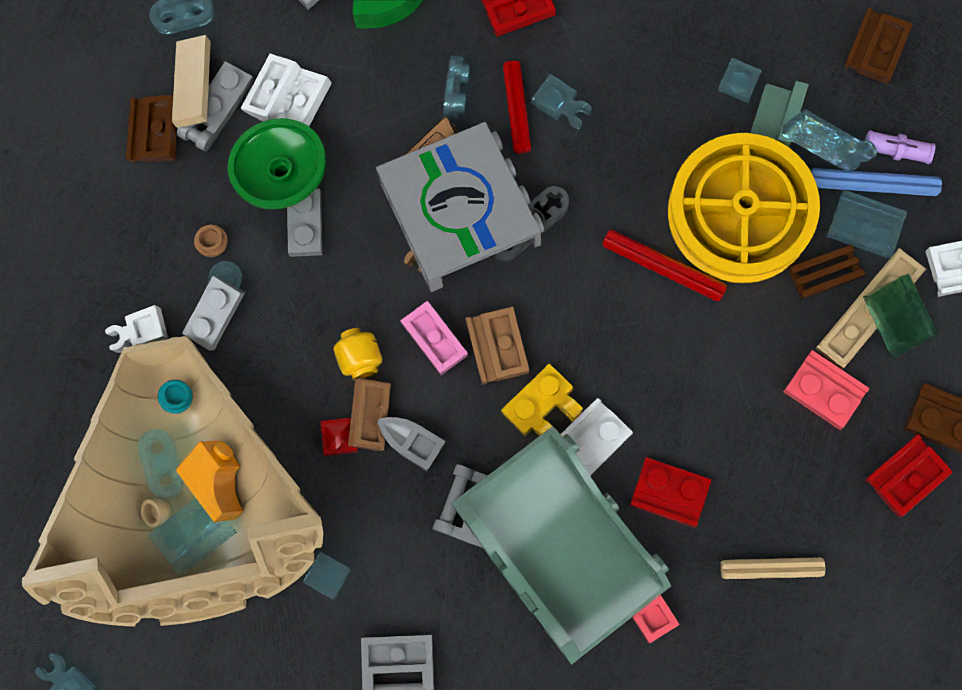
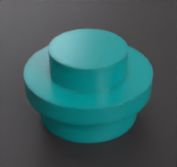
M169 380L158 391L159 405L168 413H182L192 403V390L184 381Z

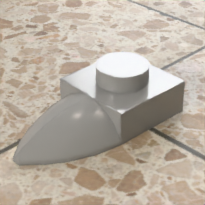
M386 417L379 418L377 421L380 431L389 445L399 455L427 472L446 441L407 419Z

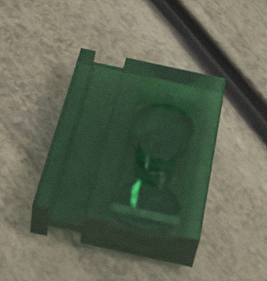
M909 274L901 275L898 279L888 282L863 296L892 357L900 356L925 342L926 339L938 335Z

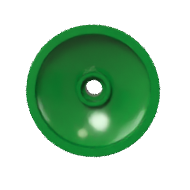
M284 118L263 121L248 129L236 141L228 159V176L236 193L244 201L255 207L271 210L287 208L306 199L318 187L326 169L325 149L315 131L302 122ZM281 172H287L284 176L278 177Z

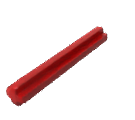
M609 230L603 240V247L712 300L720 301L726 291L727 285L614 230Z

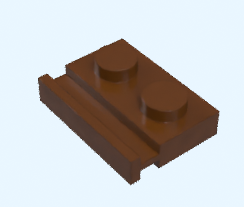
M868 7L843 68L847 70L848 68L858 71V74L888 85L913 23L883 12L878 14Z
M173 95L147 96L144 99L130 98L126 160L130 163H136V161H175L177 127L172 123Z
M926 383L922 384L904 430L915 435L919 434L926 440L962 454V398Z

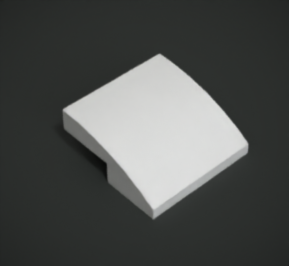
M269 54L241 109L261 121L284 118L296 120L310 126L332 82L327 76L300 68L295 61Z

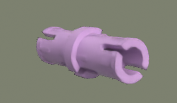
M869 130L864 143V151L890 155L893 160L898 161L904 158L930 164L935 153V143L907 139V136L904 134L892 136Z

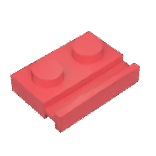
M812 350L783 392L841 430L870 388Z

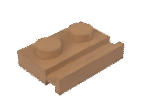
M513 307L480 314V316L466 318L482 385L487 384V382L504 380L529 373L530 370Z

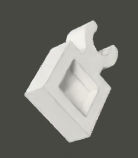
M156 305L125 316L127 326L112 325L105 330L106 334L112 337L120 335L119 341L109 346L110 350L121 353L125 347H130L131 343L134 346L136 344L169 339L161 308Z

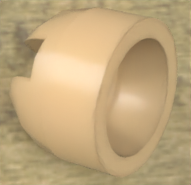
M162 497L148 499L141 506L142 518L150 527L162 525L171 518L172 506L168 500Z

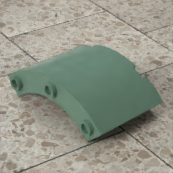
M552 426L451 504L470 531L483 545V549L529 611L535 615L546 633L572 665L670 588L671 584L665 575L669 569L664 561L656 553L651 556L617 515L616 511L619 510V507L608 493L603 495L576 455L579 448L568 434L562 437Z

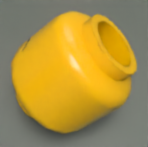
M352 328L341 333L342 339L334 345L333 350L342 374L352 376V379L355 380L367 378L377 373V367L382 363V356L375 336L371 332H361L360 328Z

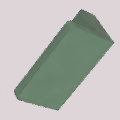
M796 81L791 91L766 84L750 133L767 136L789 147L809 84Z

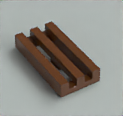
M852 244L789 268L788 271L801 300L857 280L865 275L863 268L860 269L859 267L860 261L858 257H855L853 253L854 248ZM844 256L847 259L846 261L829 266L827 268L821 269L811 274L802 277L799 276V273L826 264L828 262L834 261ZM849 267L852 270L849 274L808 289L804 288L803 284Z

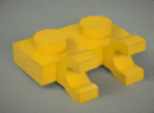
M548 364L501 409V413L524 436L531 430L540 436L552 427L544 418L556 406L572 423L583 413V408L568 396L573 391V386Z

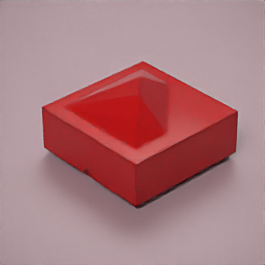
M351 418L320 421L324 456L358 453V448L348 446Z

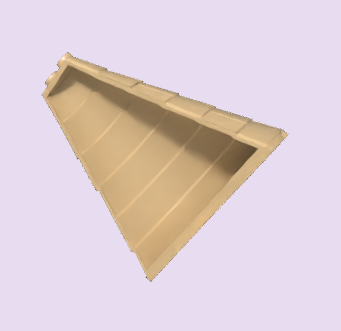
M188 336L171 337L167 340L136 344L123 348L108 385L90 420L91 424L74 457L75 465L39 538L40 546L26 575L22 578V586L29 595L41 604H48L52 600L61 604L62 614L94 623L135 626L141 618L159 619L160 626L207 620L245 609L246 599L257 595L268 599L299 579L314 563L313 551L315 548L322 547L324 534L321 516L319 517L317 512L302 496L298 485L256 433L253 423L231 398L230 392L210 369L208 363ZM169 380L184 381L192 390V403L182 413H168L159 405L158 391ZM200 441L224 442L232 449L234 458L240 464V468L236 471L235 492L243 512L236 520L213 522L176 471L177 467ZM155 497H162L168 500L172 506L171 518L162 525L156 527L148 526L141 515L142 503Z

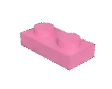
M428 301L400 320L401 324L441 376L468 356L467 351Z

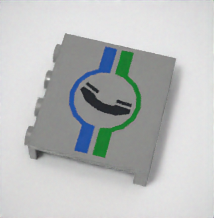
M486 122L376 167L379 183L430 292L443 287L441 277L531 239L535 248L541 246V232H544L542 221L537 213H531L528 207L530 199L523 185L518 187L514 179L516 177L515 168L509 158H503L500 152L503 149L501 140L496 131L490 132Z

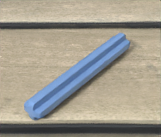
M813 168L811 170L817 188L937 196L942 189L941 178L935 176Z

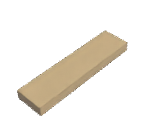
M899 248L815 350L841 370L844 369L926 268Z

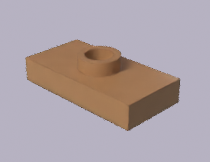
M364 378L355 379L349 447L374 451L384 450L385 438L380 431L377 421L379 418L388 417L391 383Z

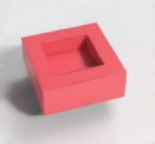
M661 595L632 617L648 644L680 625Z

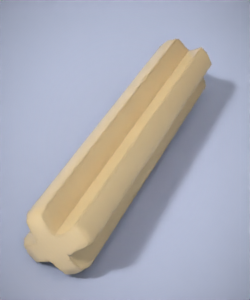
M821 557L723 560L720 566L723 579L821 577L825 575L826 570L824 559Z

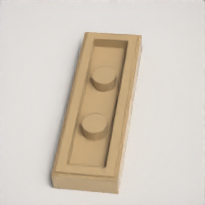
M206 35L176 42L172 123L177 128L207 122L211 41Z

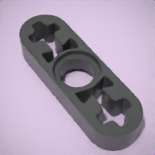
M551 186L546 188L528 204L531 213L539 215L544 232L559 221L568 211L569 196L561 187ZM551 197L555 200L559 197L561 199L560 208L551 207L546 211L548 220H545L541 212L547 208L548 198ZM529 239L511 247L512 250L510 251L506 249L493 256L500 261H510L532 244V241Z

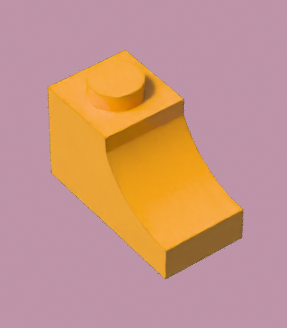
M200 441L177 467V473L213 522L236 520L243 512L235 492L236 471L240 468V464L234 458L232 449L222 441Z

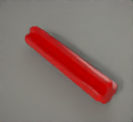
M517 60L506 61L503 64L513 151L516 154L528 153L531 150L521 65Z

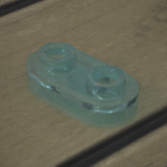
M160 0L151 7L149 18L156 31L169 35L208 24L214 16L215 9L211 0ZM197 9H204L201 14H194ZM173 17L171 22H163L165 18Z
M450 56L443 117L446 115L449 119H457L458 113L464 114L466 94H462L461 89L462 83L468 84L470 64L464 63V57Z
M153 429L147 431L139 440L138 451L148 487L158 497H174L181 491L184 485V481L176 471L180 462L174 441L163 430ZM155 442L163 443V451L159 454H153L151 450ZM164 475L172 476L173 482L169 487H162L160 483Z

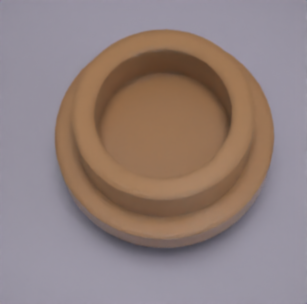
M212 224L201 227L194 238V245L197 251L205 257L219 256L225 251L228 244L225 231L221 227Z

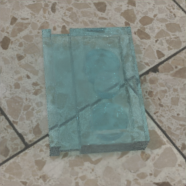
M843 190L826 237L849 245L852 244L854 247L890 259L894 254L907 212Z
M195 498L148 536L181 577L237 532L229 521L213 522Z

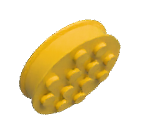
M735 133L720 136L696 149L678 171L668 202V221L672 237L685 258L703 273L716 279L733 283L759 282L774 277L786 270L798 259L815 233L820 214L818 188L805 162L783 143L767 136L752 133Z

